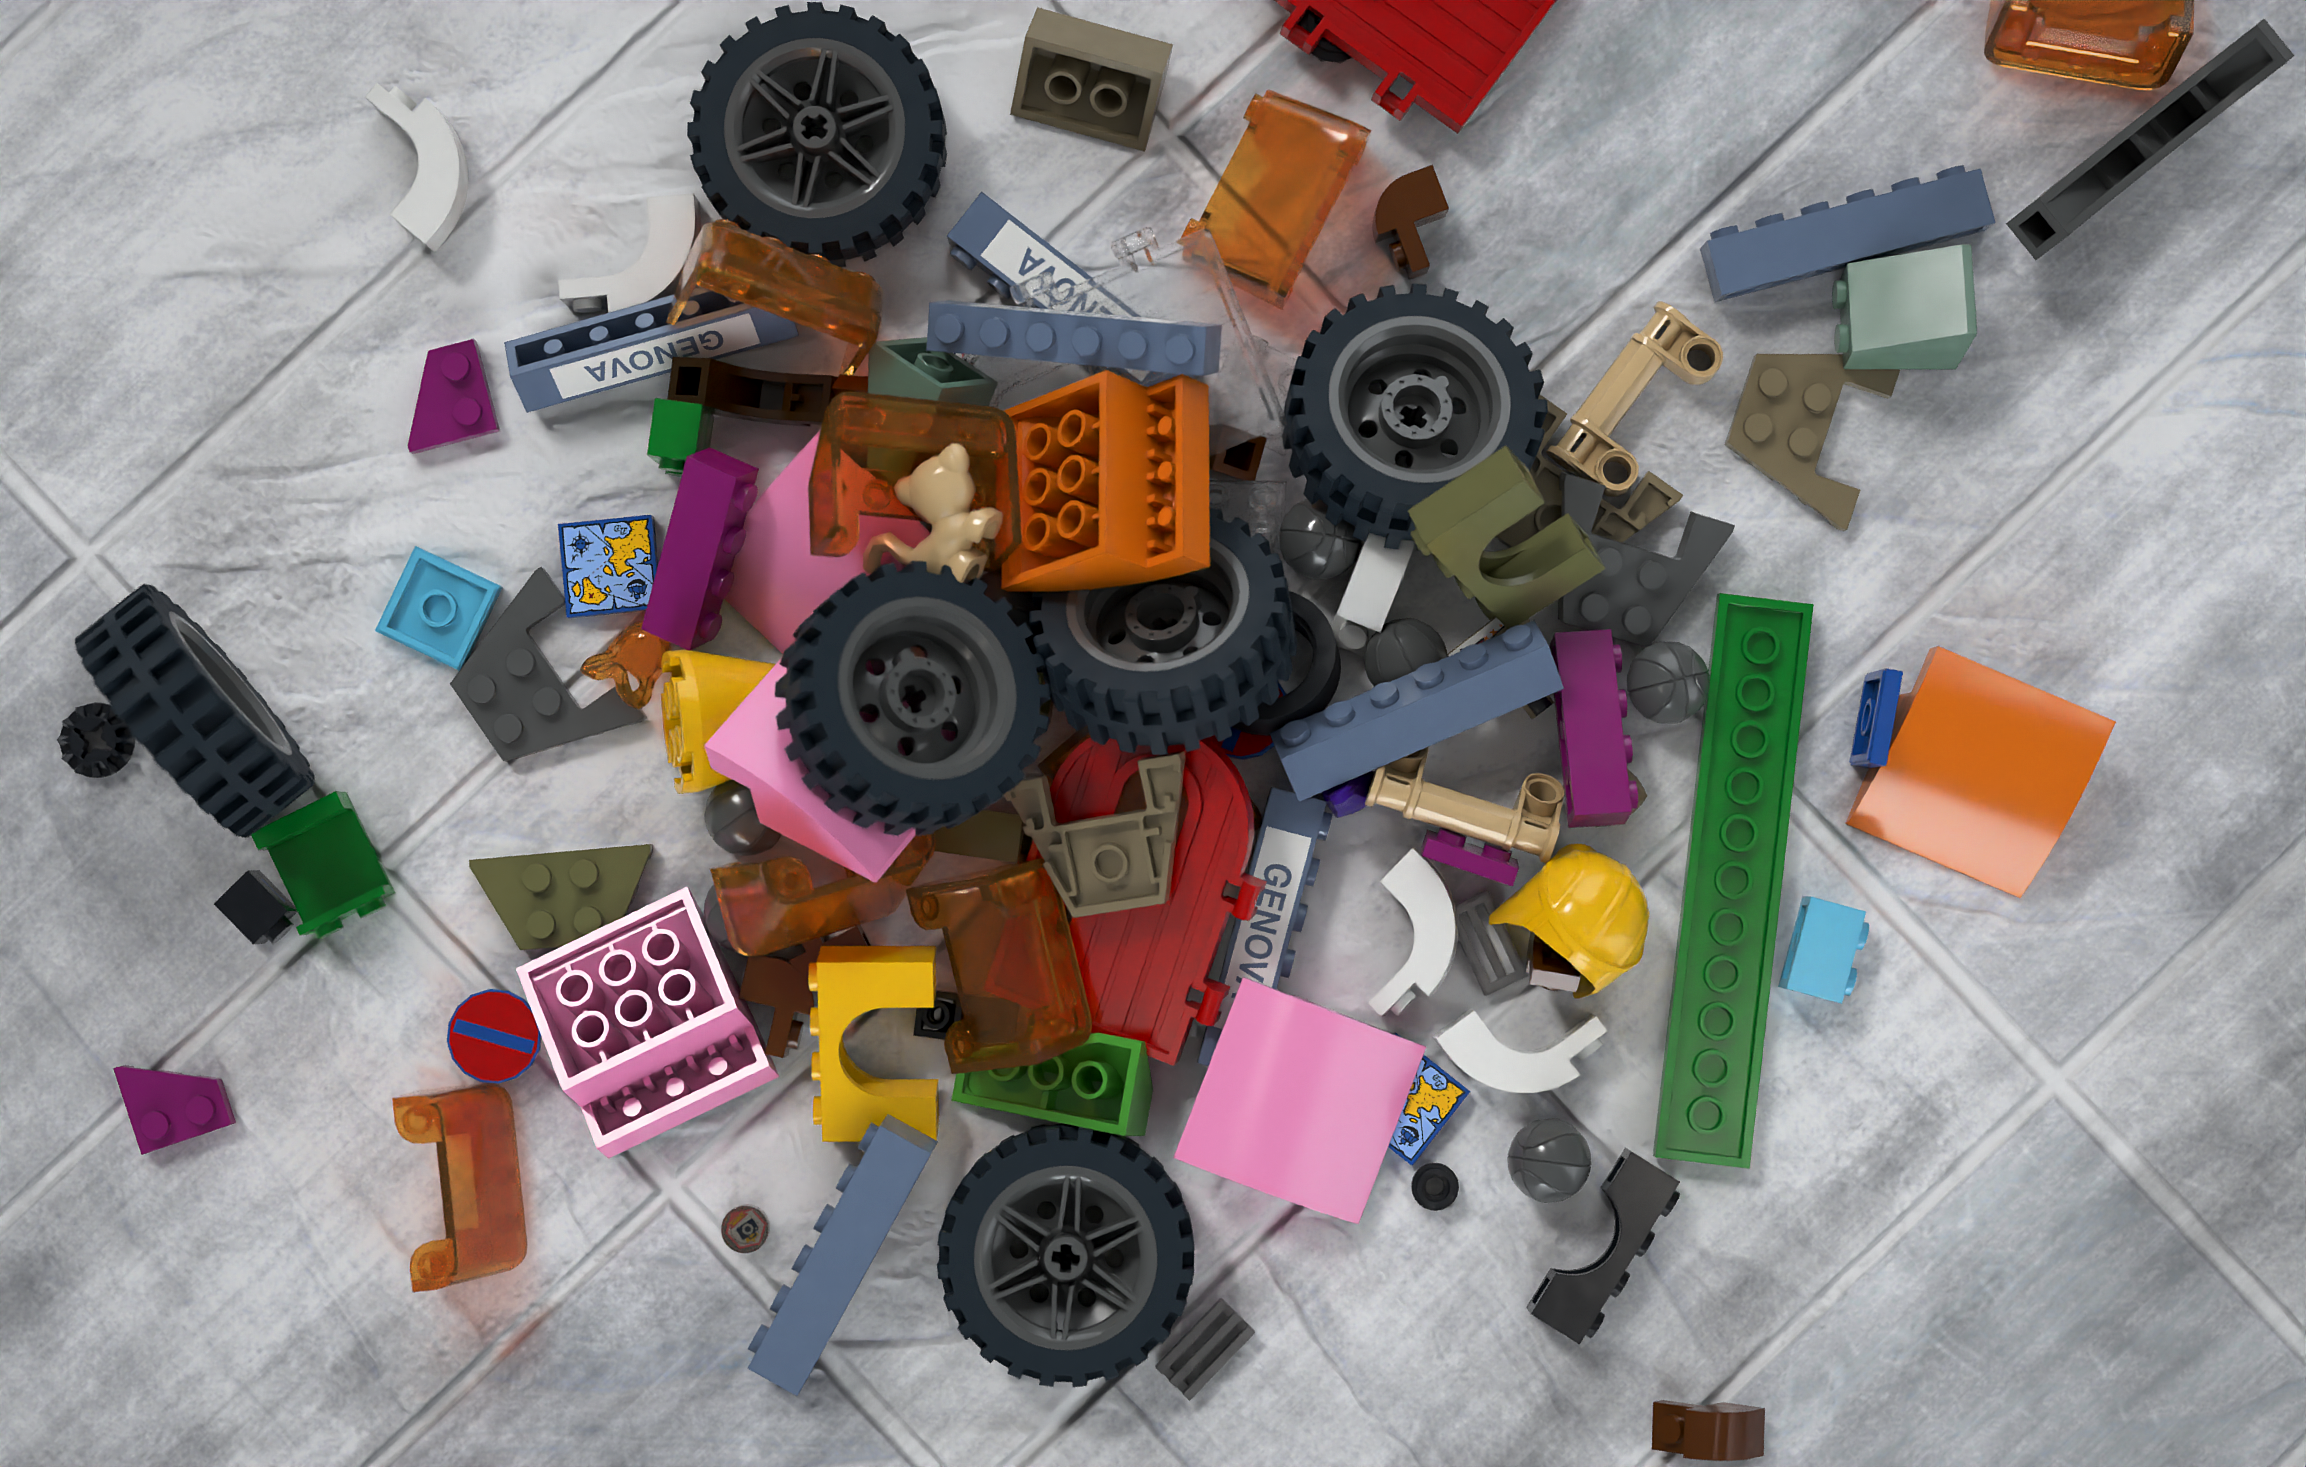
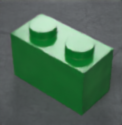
M655 398L647 455L659 464V469L665 470V474L682 477L687 456L710 447L714 423L713 414L703 404Z

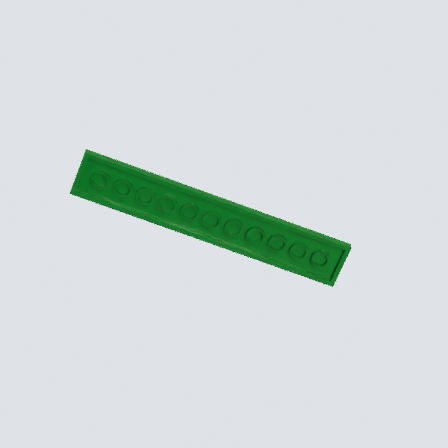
M1724 593L1717 594L1708 668L1710 689L1704 704L1653 1148V1156L1655 1158L1750 1169L1814 604Z

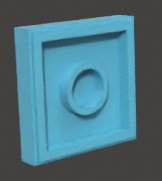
M415 546L375 631L460 671L470 658L503 587Z

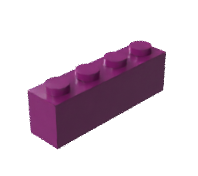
M710 447L687 456L641 627L642 630L690 651L712 641L717 636L722 625V616L719 615L722 602L729 593L734 581V574L731 572L734 558L742 548L746 537V531L743 529L747 512L753 506L758 493V488L755 485L759 471L758 468Z
M1611 629L1556 632L1553 635L1549 648L1564 689L1553 694L1568 828L1624 825L1631 815L1632 809H1637L1638 790L1636 781H1629L1627 763H1632L1633 747L1631 736L1623 735L1621 719L1627 717L1626 692L1624 689L1618 690L1616 673H1621L1622 671L1621 647L1619 644L1613 645Z

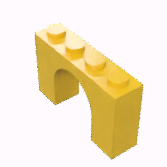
M821 946L817 962L809 963L808 980L809 991H818V1007H811L810 1034L811 1036H819V1052H812L811 1073L812 1081H820L821 1096H814L813 1123L814 1125H822V1142H861L870 1124L873 1123L880 1126L888 1114L937 1141L939 1129V1079H883L872 1076L861 1070L851 1060L843 1042V1032L856 1017L867 1011L878 1008H934L937 991L936 946Z

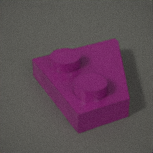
M470 339L428 350L407 445L409 452L416 454L500 432L477 341Z
M128 1065L113 1068L141 1155L236 1123L222 1078L201 1075L192 1076L165 1070L156 1071L134 1068V1066Z

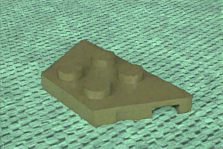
M653 844L469 860V867L520 950L562 947L626 916L639 888L638 884L647 861L653 853Z

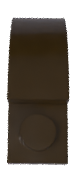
M672 358L667 400L703 404L713 415L793 426L810 427L811 424L837 426L840 402L831 388L838 378L833 375L770 372L740 367L711 358Z

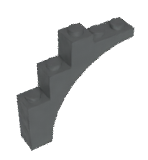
M2265 19L2261 20L2008 221L2006 225L2035 260L2039 259L2167 155L2295 55Z

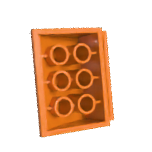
M1105 370L1004 410L1001 589L1008 592L1099 589L1156 581L1210 567L1209 385L1180 374L1145 387Z
M1940 646L1930 648L1912 692L1899 695L1887 764L1882 767L1868 768L1845 824L2017 898H2021L2046 861L2073 814L2104 751L2116 721Z

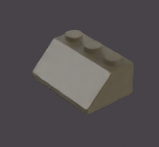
M1037 7L1025 35L1010 115L1145 152L1165 83L1173 44Z

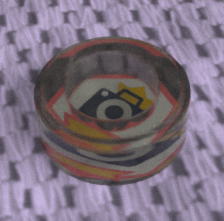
M743 1204L733 1208L724 1217L721 1225V1234L725 1244L738 1253H751L758 1250L767 1241L770 1233V1222L767 1215L762 1209L751 1204Z

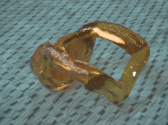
M643 621L635 622L628 626L617 636L605 652L587 658L580 668L582 674L594 680L613 678L618 695L624 703L634 709L644 708L651 700L653 687L662 674L661 661L663 653L672 650L671 642L642 630ZM627 671L638 682L639 687L635 691L631 689Z

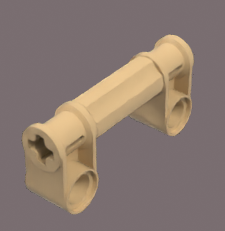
M1662 301L1656 303L1653 317L1641 333H1634L1630 341L1577 412L1570 418L1572 425L1556 446L1551 445L1546 451L1552 460L1568 472L1605 485L1603 494L1609 497L1625 494L1634 484L1639 469L1636 458L1610 439L1609 436L1663 365L1691 385H1701L1714 377L1723 362V352L1719 343L1693 325L1677 309ZM1666 326L1667 329L1664 331L1659 339H1655L1656 335L1659 333L1662 327ZM1693 350L1705 352L1710 358L1711 367L1705 371L1693 369L1689 365L1687 354ZM1580 438H1583L1584 440L1578 446L1576 451L1571 452V449L1574 447L1577 441ZM1609 462L1622 464L1627 471V480L1621 484L1609 482L1604 477L1603 466Z
M1428 747L1375 769L1365 805L1372 807L1376 803L1403 812V817L1407 819L1413 818L1500 846L1501 849L1506 851L1515 848L1539 856L1540 862L1547 863L1550 860L1560 830L1559 818L1564 798V788L1554 777L1542 773H1534L1527 776L1513 808L1510 809L1423 781L1422 775L1429 751Z

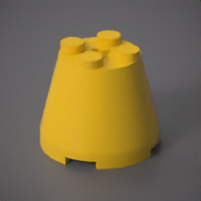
M690 650L665 651L663 653L661 661L662 673L670 672V682L664 683V693H661L663 731L668 763H672L673 767H679L681 778H674V788L678 794L700 792L732 780L711 769L704 745L775 666L774 663Z

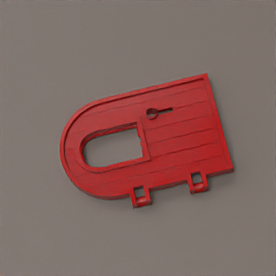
M1274 0L1291 13L1282 25L1281 36L1308 55L1314 51L1322 37L1326 38L1383 80L1371 98V101L1401 121L1413 103H1416L1457 134L1557 2V0ZM1307 10H1310L1322 19L1312 33L1298 24ZM1399 75L1414 85L1403 100L1389 90Z
M1091 737L1086 739L1068 755L1051 784L1050 793L1057 822L1063 823L1115 814L1127 780L1139 770L1137 761L1141 758L1157 755H1152L1150 746L1137 745L1135 753L1120 751L1118 741L1109 738L1105 745L1091 740ZM1209 738L1199 740L1200 749L1187 752L1185 744L1168 746L1167 754L1184 751L1185 765L1182 784L1188 796L1187 814L1175 846L1169 900L1163 904L1076 918L1072 917L1068 931L1062 929L1061 927L1068 908L1043 866L1045 861L1034 841H1032L984 990L1090 1033H1104L1145 1041L1147 1056L1172 1066L1180 1061L1194 1018H1196L1197 1022L1206 1026H1214L1219 1021L1222 1013L1219 1011L1221 1002L1228 995L1231 986L1208 977L1230 913L1240 920L1250 921L1256 915L1258 909L1255 906L1257 898L1265 889L1267 883L1265 880L1244 873L1253 845V808L1242 776L1231 759L1219 746ZM1227 882L1241 887L1237 899L1228 895L1223 896ZM1191 988L1204 992L1201 1003L1187 1000Z

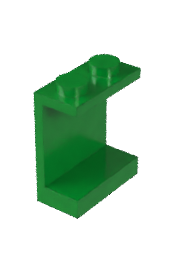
M335 791L258 829L251 835L258 850H268L299 913L303 924L297 926L296 929L300 936L312 935L314 933L317 939L329 936L344 928L341 922L342 919L356 912L360 918L378 912L386 907L383 899L395 894L394 888L347 792Z

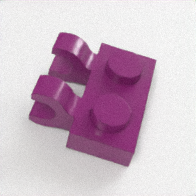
M1441 827L1438 833L1427 829L1421 846L1423 857L1513 887L1519 866L1518 860L1511 858V850L1506 851L1501 849L1500 846L1485 842L1482 848L1465 842L1466 835Z

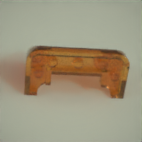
M1991 0L1985 32L1984 55L1991 63L2003 67L2137 90L2157 89L2170 80L2194 34V0Z
M1268 89L1264 96L1257 93L1253 96L1243 119L1250 122L1200 220L1190 219L1179 243L1186 246L1183 260L1283 310L1293 291V286L1299 273L1304 268L1305 262L1352 174L1354 165H1358L1368 145L1372 130L1354 121Z
M934 832L929 835H915L876 883L844 867L847 878L813 888L806 866L799 859L791 856L754 863L740 864V862H731L711 868V875L731 946L739 954L745 956L765 955L889 916L900 906L932 858L936 847Z
M1044 859L1016 862L931 881L905 889L910 912L917 925L924 930L942 928L964 1019L956 1021L949 1027L944 1041L951 1074L1040 1064L1084 1044L1091 1034V1013L1063 900L1043 866L1045 863Z
M479 1083L417 1090L392 1098L395 1125L403 1139L416 1144L436 1142L446 1239L423 1243L414 1251L411 1257L412 1292L437 1290L504 1273L516 1268L523 1262L527 1254L528 1244L514 1111L510 1094L504 1087L496 1083Z

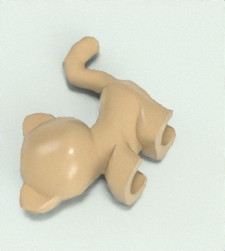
M952 443L939 456H933L915 468L912 475L900 478L894 486L897 499L903 505L913 508L916 515L923 521L932 524L930 535L915 548L904 544L891 532L873 536L863 554V569L867 573L871 574L881 566L883 552H889L897 561L906 566L911 561H926L927 573L940 574L942 566L947 565L951 567L955 578L960 583H964L965 579L972 580L975 577L979 579L984 570L987 556L977 548L972 547L973 542L979 544L982 537L994 539L1003 522V513L993 507L982 508L970 513V506L977 488L971 474L968 472L970 466L968 454L959 443Z

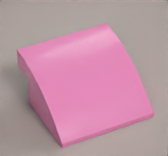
M820 430L747 512L743 529L746 531L745 541L740 551L735 555L731 572L734 574V581L724 599L783 654L796 641L793 634L797 628L812 615L817 607L852 578L863 572L867 576L870 575L863 569V554L873 536L891 532L904 544L915 548L930 535V532L829 436ZM883 552L881 565L895 563L897 571H901L906 566L897 561L889 552Z
M780 659L704 745L711 769L750 788L761 824L876 883L916 835L915 828H909L899 836L884 834L885 823L880 821L875 822L868 828H863L853 823L856 812L845 806L835 813L825 805L830 795L819 784L809 790L801 780L809 771L801 758L790 762L784 749L793 742L790 730H778L776 715L786 707V698L775 697V684L787 673V668L780 665ZM867 661V671L870 674L875 675L871 662ZM906 701L902 703L905 708L910 707ZM864 712L859 713L862 721L866 723H873L877 719V712L873 715ZM941 729L942 736L947 741L954 740L955 731ZM899 740L898 751L901 755L907 756Z
M688 887L516 968L561 1088L565 1094L581 1107L596 1148L608 1159L779 1077L771 1056L765 1054L766 1044L746 1000L739 999L740 988L719 944L708 932L704 915Z
M1243 977L1173 1158L1289 1202L1359 1224L1426 1046L1298 996L1289 995Z

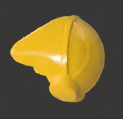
M1569 844L1558 850L1543 866L1541 871L1492 912L1488 923L1489 925L1508 923L1524 926L1567 959L1580 972L1577 992H1573V997L1578 999L1600 992L1624 972L1629 971L1638 964L1643 955L1644 942L1648 931L1649 909L1646 896L1639 882L1625 864H1621L1613 858L1598 853L1591 846Z

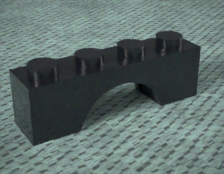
M1625 1148L1600 1187L1611 1203L1615 1219L1614 1233L1608 1248L1600 1258L1585 1267L1573 1270L1550 1268L1526 1307L1530 1314L1579 1345L1585 1336L1592 1338L1604 1320L1605 1314L1601 1312V1309L1611 1295L1616 1298L1627 1284L1630 1273L1625 1270L1635 1255L1642 1257L1650 1247L1655 1237V1233L1651 1231V1228L1660 1214L1664 1217L1668 1216L1676 1205L1680 1196L1676 1188L1680 1181Z

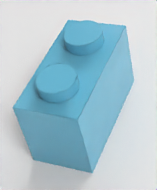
M1802 896L1778 987L1842 1004L1844 995L1850 996L1855 986L1857 969L1852 968L1856 949L1862 950L1868 937L1869 923L1864 922L1866 911L1815 897Z

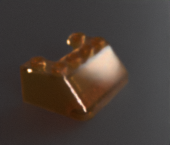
M720 219L715 222L706 223L697 236L685 260L666 319L667 323L676 324L694 288L698 285L848 342L839 375H854L877 340L882 324L883 290L876 283V280L867 273L846 270L831 264L823 256L802 253L787 247L776 238L758 236L741 229L732 221Z
M845 391L836 395L824 412L808 483L810 555L837 558L849 554L859 540V515L923 521L916 515L913 508L903 505L897 499L894 486L900 478L912 475L915 468L933 456H939L952 443H959L968 454L970 464L968 472L971 474L977 488L970 506V513L988 507H993L1003 513V522L994 539L982 537L979 544L973 542L972 547L977 548L987 556L983 571L996 572L1022 543L1016 431L1010 416L1003 410L992 406Z

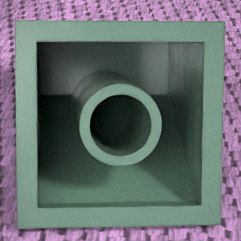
M1961 244L1847 263L1840 280H1835L1832 287V305L1834 309H1840L1841 324H1837L1835 328L1834 345L1836 353H1842L1843 369L1956 370L1977 335L1971 244Z
M927 337L872 342L869 348L867 467L882 476V482L894 489L895 484L900 478L912 475L916 467L933 456H939L952 443H959L969 455L998 384L997 381L954 353L926 350Z

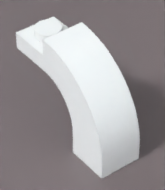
M376 83L365 98L409 134L418 155V171L415 181L407 194L389 215L436 252L455 228L465 206L469 181L467 159L463 146L452 125L426 98L412 112L417 104L396 86L388 92Z
M694 193L646 197L649 234L645 249L638 260L618 274L558 280L560 300L567 306H573L574 312L581 313L602 310V303H607L608 313L673 295L686 280L693 268L700 246V202Z
M1369 533L1366 542L1364 541L1350 580L1331 624L1338 647L1365 657L1367 644L1375 631L1381 632L1416 544L1414 541L1402 540L1399 549L1395 550L1384 548L1385 537Z
M1412 848L1380 881L1405 907L1414 928L1413 949L1406 964L1368 1002L1381 1017L1385 1016L1390 1010L1398 1016L1416 997L1411 991L1415 985L1427 996L1432 995L1445 979L1456 953L1458 920L1451 891L1439 871L1416 848Z
M1470 1008L1433 1035V1038L1449 1059L1475 1080L1502 1091L1537 1093L1560 1087L1580 1076V1073L1570 1059L1576 1055L1579 1060H1583L1603 1045L1599 1038L1608 1031L1597 1016L1590 1014L1556 1040L1542 1048L1528 1051L1515 1050L1501 1044L1491 1034L1475 1010Z

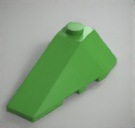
M1092 1033L1033 1044L963 1053L959 1055L951 1101L1121 1136H1145L1153 1093L1145 1041L1104 1033Z

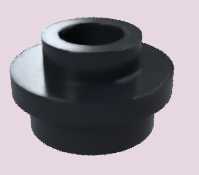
M1428 1163L1415 1172L1411 1181V1191L1414 1199L1423 1208L1438 1211L1449 1207L1455 1201L1459 1191V1183L1455 1173L1448 1166L1441 1163ZM1434 1177L1440 1178L1443 1182L1442 1191L1436 1195L1429 1194L1426 1191L1427 1181Z

